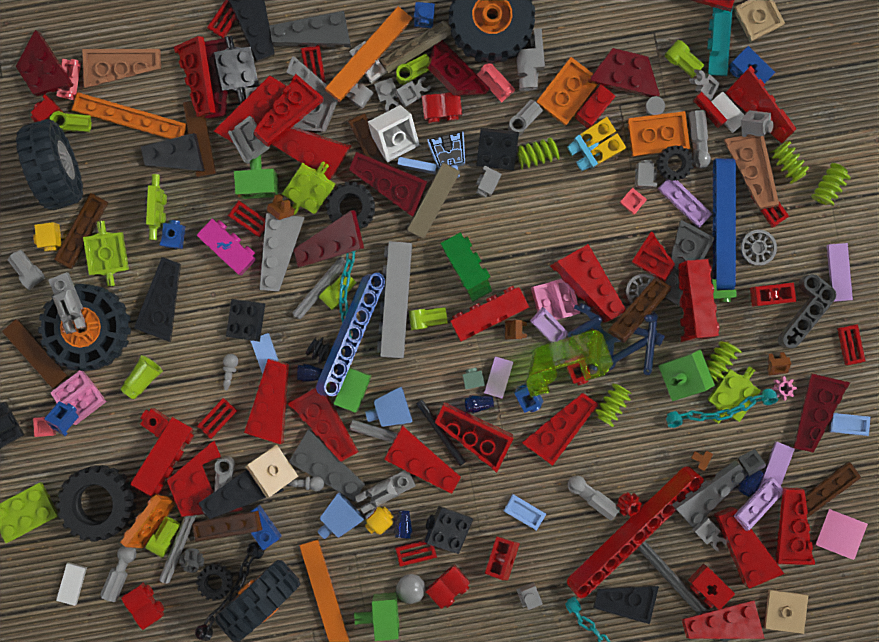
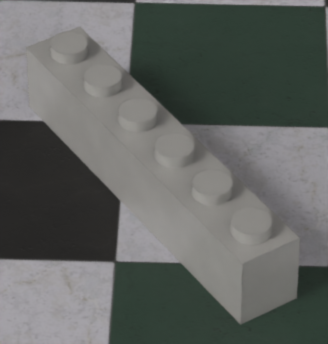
M389 241V245L385 246L384 257H388L387 265H383V276H386V284H384L381 295H385V300L380 305V314L383 315V322H379V334H382V341H378L377 353H381L380 357L404 358L412 243Z

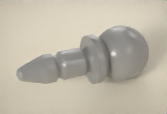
M227 354L223 359L225 367L222 370L226 371L223 385L226 391L231 385L232 372H236L235 367L238 365V358L234 354Z
M314 476L312 478L307 477L306 480L294 479L287 485L306 487V490L320 491L324 487V481L321 477Z

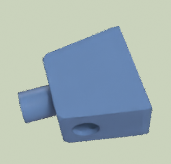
M402 387L374 400L375 408L365 411L368 422L379 419L381 427L413 422Z
M338 492L321 515L320 520L324 525L317 532L323 539H326L332 532L339 538L361 523L365 517L342 493Z

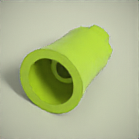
M141 355L136 366L124 381L121 391L128 397L136 399L163 370L153 360Z

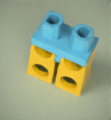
M605 117L575 137L574 141L567 147L571 156L578 152L582 153L584 158L576 162L580 171L589 168L593 169L626 149L618 133L615 134L616 130L608 117Z

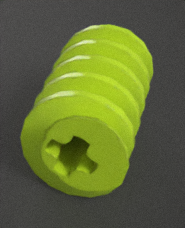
M551 137L547 139V143L544 139L540 140V145L535 141L532 147L529 143L525 145V149L522 145L518 146L517 156L522 170L523 164L530 168L532 161L535 166H538V160L545 164V158H548L550 162L553 161V156L557 160L560 159L556 143Z
M786 141L770 153H775L772 157L773 160L779 158L776 165H784L780 171H788L785 178L792 177L790 184H793L807 174L806 171L809 169V166L802 167V164L805 162L804 159L797 161L800 154H792L796 148H788L791 141Z
M837 163L830 164L831 168L827 169V175L822 177L823 181L818 183L819 188H816L814 190L815 194L811 195V198L821 204L834 206L835 203L831 199H838L839 197L835 193L843 192L839 186L845 187L847 183L843 180L851 179L847 174L848 170Z
M719 341L718 345L720 348H714L716 354L711 353L709 355L711 360L705 361L713 381L719 383L717 377L724 378L721 372L729 371L726 365L733 366L730 359L737 360L734 353H742L740 349L727 341Z
M612 383L614 390L607 391L610 397L604 396L603 399L606 403H599L602 410L596 409L595 412L598 415L597 418L614 427L611 420L618 421L615 414L623 413L620 407H627L623 401H631L628 394L632 393L620 385Z

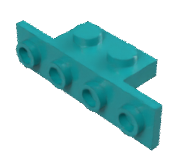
M713 7L712 19H709L708 31H711V38L707 40V49L710 50L708 74L711 76L728 75L732 10L729 12Z

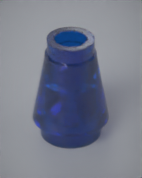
M304 363L303 365H298L297 380H301V382L318 381L323 369Z
M469 395V397L465 398L467 413L471 412L474 414L494 407L492 396Z
M759 470L750 476L747 475L739 483L738 490L751 498L758 490L764 473Z
M398 511L394 529L395 538H411L413 532L410 511Z

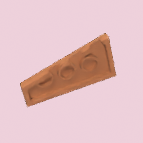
M82 49L84 88L161 69L160 49Z
M748 134L746 137L737 136L724 139V143L732 158L735 159L736 166L758 209L779 206L764 136Z

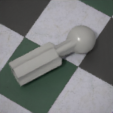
M695 110L688 113L690 138L693 146L692 160L694 159L693 165L697 168H705L711 161L707 144L706 111Z
M572 476L568 480L567 486L569 491L581 496L590 506L607 519L612 521L620 511V508L598 490L590 487L583 477Z
M123 545L118 549L117 557L119 561L117 566L111 568L100 594L102 599L111 602L117 601L128 576L125 571L128 563L136 558L137 552L135 548Z

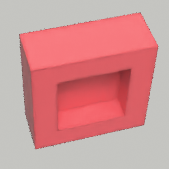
M632 187L619 203L634 215L647 199Z
M45 417L33 418L34 437L56 435V431L51 429L44 420Z

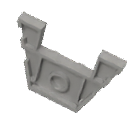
M292 56L286 73L293 76L297 74L323 97V102L295 124L294 127L308 131L326 132L338 100L325 91L327 84L297 58Z

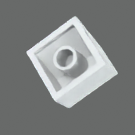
M401 105L368 121L372 138L387 162L420 146L412 115Z

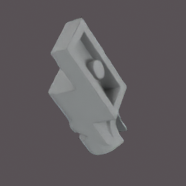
M542 28L534 29L533 34L530 36V47L534 48L520 50L516 58L518 76L524 77L519 80V91H532L538 88L539 72L537 71H543L545 68Z
M66 272L49 279L48 281L55 295L52 297L66 334L77 332L74 323L77 329H84L86 327L85 319L81 312L83 306L69 273Z
M403 470L373 485V487L356 495L355 498L358 503L367 497H371L370 502L361 506V511L364 514L415 487L416 484L411 474Z

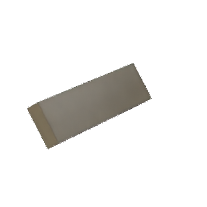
M443 20L379 61L385 70L390 73L401 64L408 62L451 35V27Z
M442 162L407 231L423 239L425 238L460 170Z

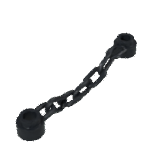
M257 542L248 545V554L240 566L239 577L228 597L222 602L220 607L208 616L204 624L196 628L195 635L199 640L209 641L213 635L211 626L215 621L213 615L221 611L227 601L231 602L234 599L232 594L235 590L239 591L243 587L253 559H260L263 556L265 550H262ZM243 566L247 567L246 574L242 573Z

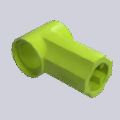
M677 40L665 53V57L670 63L675 66L678 65L691 78L696 75L695 69L701 70L704 66L681 40Z
M424 54L407 64L398 66L396 70L397 82L405 85L429 72L427 68L429 56ZM407 71L410 76L402 78L400 72Z
M57 111L50 116V120L56 123L60 118L65 119L64 124L59 126L63 132L90 133L92 125L90 115L65 114Z
M341 276L332 286L329 285L319 295V298L332 311L339 305ZM344 276L343 285H346L347 277ZM351 276L347 293L357 284Z
M445 307L408 311L411 330L448 324Z
M166 516L157 532L148 541L145 549L163 558L171 545L170 542L180 523Z

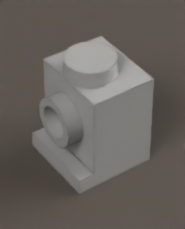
M749 110L741 119L742 137H746L748 134L764 136L767 132H771L773 129L771 113Z
M641 160V163L636 165L635 188L654 189L657 187V183H653V180H656L657 169H654L652 160Z
M484 166L482 172L485 174H480L476 182L479 185L476 193L486 198L487 196H492L502 174Z
M534 582L516 589L523 608L527 606L528 610L543 604Z

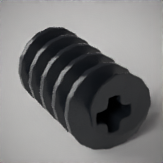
M324 337L318 340L315 338L305 353L307 356L313 353V360L319 357V364L327 361L332 349L329 348L330 341L323 344ZM336 365L334 366V372L338 370Z

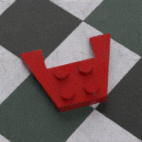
M215 441L211 442L167 480L181 517L205 515L198 503L211 495L213 490L202 465L221 457ZM240 507L230 512H239L243 509Z

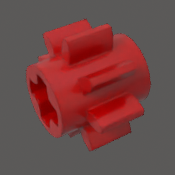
M627 492L619 497L616 506L620 508L619 512L623 516L629 515L632 517L640 511L642 503L638 501L639 497L635 493L631 495Z

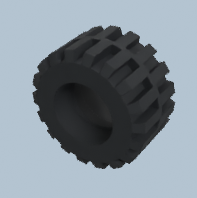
M345 182L344 185L339 184L336 189L333 188L331 195H328V203H326L327 214L330 220L335 222L343 216L340 212L341 202L347 197H357L362 203V211L357 216L361 231L362 228H366L372 222L375 215L373 196L365 186L359 185L356 182Z

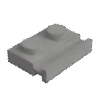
M251 116L235 126L233 131L228 132L243 161L247 164L250 163V160L256 159L270 148L254 136L257 124Z

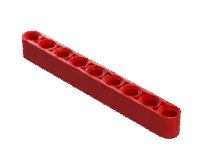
M689 466L682 468L640 508L636 515L623 524L569 576L567 585L578 598L588 596L677 511L672 504L676 501L680 503L686 499V494L691 491L694 493L700 489L703 478Z

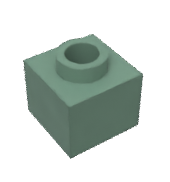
M477 367L466 369V374H462L466 390L485 386L482 371H477Z

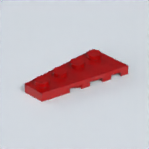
M197 36L173 48L175 53L179 54L180 60L178 62L180 68L185 71L186 77L184 80L191 89L190 97L197 117H205L216 112L204 37Z
M750 66L725 94L745 112L751 110L771 113L773 129L769 133L780 143H783L794 133L796 127L784 110L777 106L775 103L776 99L767 92L764 87L765 84L761 78H757L754 74L755 70Z
M295 74L291 83L283 90V94L274 102L272 109L269 113H266L255 128L254 136L269 147L323 102V97Z
M269 75L214 132L233 143L228 132L233 131L235 126L249 116L254 118L258 126L266 113H269L272 109L274 102L279 99L286 85Z
M316 388L288 403L299 414V417L311 427L312 431L323 440L324 444L340 462L359 452L328 396H321Z
M403 425L400 427L384 457V460L451 494L461 478L456 471L441 460Z
M783 487L776 551V563L815 565V559L812 555L813 546L809 534L810 525L807 520L808 511L805 490L802 488Z
M755 600L727 606L720 611L716 609L682 618L685 635L688 639H765Z

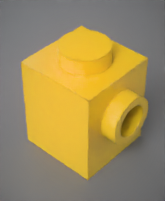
M51 222L34 225L35 234L33 239L37 248L44 249V252L56 251L57 247H61L62 241L59 224Z

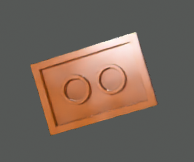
M570 57L536 103L566 126L596 88L597 84L588 83L593 73Z
M685 111L627 119L632 157L661 154L663 149L676 145L683 146V148L688 150L690 149Z
M155 495L150 498L147 503L148 506L136 517V522L124 533V538L120 543L125 547L144 548L152 535L158 530L163 519L176 506L173 497Z

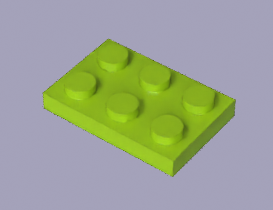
M42 482L0 503V534L5 543H9L58 517V512Z

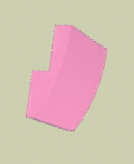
M562 279L531 287L537 312L544 307L556 320L580 314V311L574 309V306L578 305L575 291Z
M80 370L50 392L56 403L59 401L66 405L69 403L77 409L76 413L79 417L73 423L74 425L80 423L106 403V400L84 371Z
M829 509L816 545L854 560L868 524Z

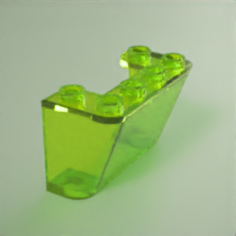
M591 330L535 348L532 353L526 382L530 396L534 397L549 392L548 384L554 382L557 378L556 369L575 363L580 364L585 381L604 376L613 365V361L603 334L597 330ZM589 363H593L598 370L595 374L587 371Z

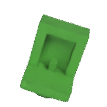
M716 279L711 280L714 286L713 297L714 299H719V303L731 302V298L737 297L736 290L717 291Z

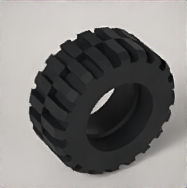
M95 465L73 473L69 476V480L64 481L62 484L63 490H60L57 495L60 501L56 502V508H60L61 513L57 514L58 518H63L65 523L62 525L65 529H71V535L74 537L79 535L80 540L86 541L90 539L91 542H97L118 534L128 526V522L134 516L132 512L136 509L137 503H134V499L137 497L136 492L132 493L131 482L128 483L126 481L127 476L124 473L119 474V470L114 467L110 469L106 465ZM91 485L102 486L112 497L113 509L111 515L105 520L96 521L91 519L82 508V494Z

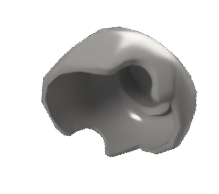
M414 574L404 575L396 585L397 597L407 604L419 602L426 591L424 581Z

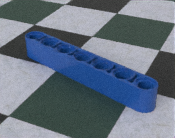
M715 158L713 161V237L715 238L713 241V279H716L717 290H734L736 285V162L732 158Z
M380 273L367 274L360 281L317 382L316 390L321 396H335L342 387L384 287L385 279ZM372 278L374 279V282H375L374 286L371 284V279H372ZM364 296L367 297V303L364 302ZM357 312L360 315L359 321L356 318ZM350 330H351L352 333H353L352 338H350V336H349V331H350ZM342 348L345 349L344 356L341 353ZM335 365L338 367V372L336 374L334 372ZM327 383L330 384L329 392L326 390Z

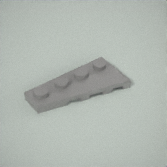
M266 213L259 290H280L305 217L290 216L278 220L272 214Z

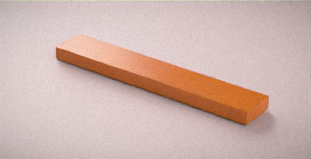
M398 6L325 87V91L341 102L412 22L413 18Z
M79 92L76 93L71 109L73 112L90 115L94 118L167 139L184 136L187 129L186 123Z
M319 539L300 544L301 553L329 642H350Z

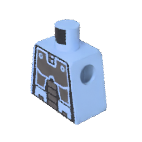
M463 132L427 139L438 170L442 162L456 169L459 166L465 165Z

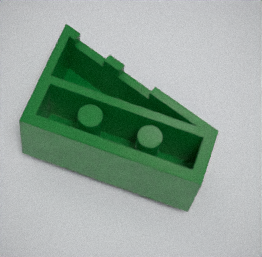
M460 232L441 243L443 251L459 276L463 287L467 290L471 301L474 302L492 292L488 280L490 274L485 267L481 268L479 263L482 261L477 252L473 253L470 247H472L469 238H464Z

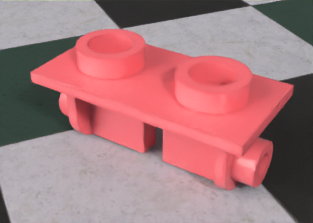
M62 58L61 66L74 86L58 88L57 97L74 101L81 63H78V60L71 59L70 61Z
M492 63L485 64L481 71L476 74L501 103L515 91V88Z

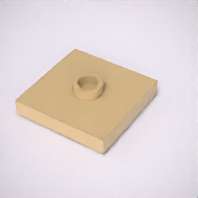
M748 0L733 8L749 42L785 25L773 0Z
M275 445L245 466L266 498H269L298 477L278 445Z
M769 589L764 628L804 634L809 595Z

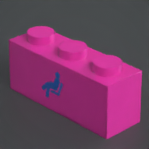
M211 219L196 236L238 275L242 276L257 260L253 256L255 252L249 246L244 248L239 243L241 239L235 233L229 234L225 230L227 226L220 219L218 221Z

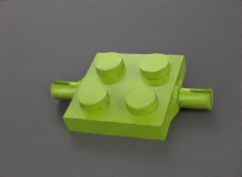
M322 162L317 170L302 163L284 189L282 195L294 202L292 205L295 209L294 215L297 214L300 207L315 214L334 188L335 183L324 175L329 167L327 163L325 165V162Z
M152 174V185H148L146 225L149 226V240H157V229H163V223H166V213H163L164 205L167 203V195L164 194V190L160 189L159 174Z
M98 221L99 233L83 237L89 275H105L107 286H114L113 274L118 271L129 270L123 232H106L105 221Z
M748 366L743 375L728 369L729 371L724 374V378H721L707 400L720 411L739 406L749 396H758L761 390L755 387L749 380L755 372L753 368ZM750 399L743 404L745 408L751 404ZM747 411L733 414L732 418L740 422ZM727 412L719 414V418L724 417L725 415L729 416ZM712 419V420L715 421L717 424L720 423V421H718V420H716V419Z

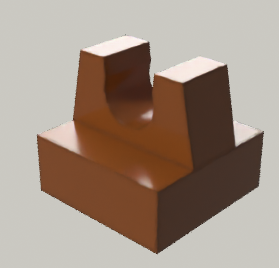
M281 194L275 195L273 202L267 205V211L278 220L294 216L295 209L290 206L289 200H283V195Z
M505 320V339L527 338V334L522 333V326H527V322L522 320Z
M780 352L778 359H775L773 354L768 355L767 370L769 376L789 372L791 361L790 357H786L784 352Z
M694 451L691 458L699 462L697 468L705 471L713 454L705 451L704 455Z

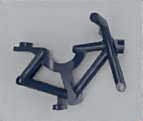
M580 303V306L577 304L574 306V309L588 315L590 320L570 331L568 338L596 358L595 362L590 365V369L597 371L600 361L603 369L611 370L615 367L616 362L646 346L643 372L645 375L651 374L655 345L661 346L665 337L656 330L658 316L654 311L644 317V320L649 322L648 329L638 327L633 333L644 338L614 354V343L621 341L603 330L601 326L602 316L591 312V307L584 303ZM593 328L596 334L605 341L604 353L580 334Z

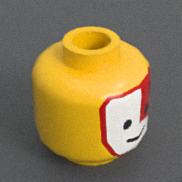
M378 506L365 516L367 523L365 527L371 534L375 532L381 535L392 526L393 515L385 506Z

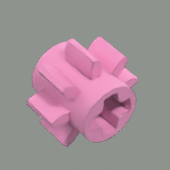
M781 376V381L773 380L775 385L771 389L776 392L777 397L781 395L782 400H786L787 396L794 397L792 393L797 387H793V379L786 381V377ZM786 386L787 389L782 391L781 387Z

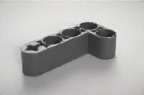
M815 274L803 276L799 280V288L809 296V299L779 335L778 343L783 348H796L836 299L834 288ZM809 278L813 281L812 288L807 286ZM824 290L828 293L827 300L822 298ZM812 305L816 308L815 315H812L810 313V307ZM800 320L804 322V328L802 330L798 328V322ZM792 336V337L790 338L791 343H787V342H788L787 337Z

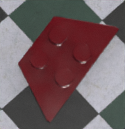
M35 30L16 65L17 70L29 89L38 97L47 92L59 91L58 88L73 87L74 84L41 33Z
M443 40L433 45L427 68L453 95L486 94L490 90Z
M612 48L608 52L605 59L588 80V83L603 85L647 97L660 96L649 57Z

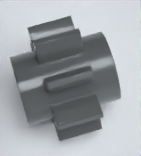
M187 549L185 555L180 554L179 563L181 568L189 573L197 572L199 567H203V554L198 549Z

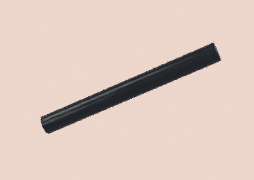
M423 399L416 403L456 462L459 466L463 465L466 461L446 432L435 423L436 418Z

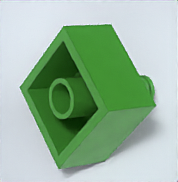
M261 155L256 159L250 160V170L234 171L235 195L240 199L271 198L279 194L278 174L274 169H262Z
M701 349L667 360L658 365L672 402L707 391L715 386Z
M350 367L337 394L334 405L356 413L359 410L372 375Z
M397 593L374 594L371 612H354L355 625L372 623L374 625L375 641L399 639Z

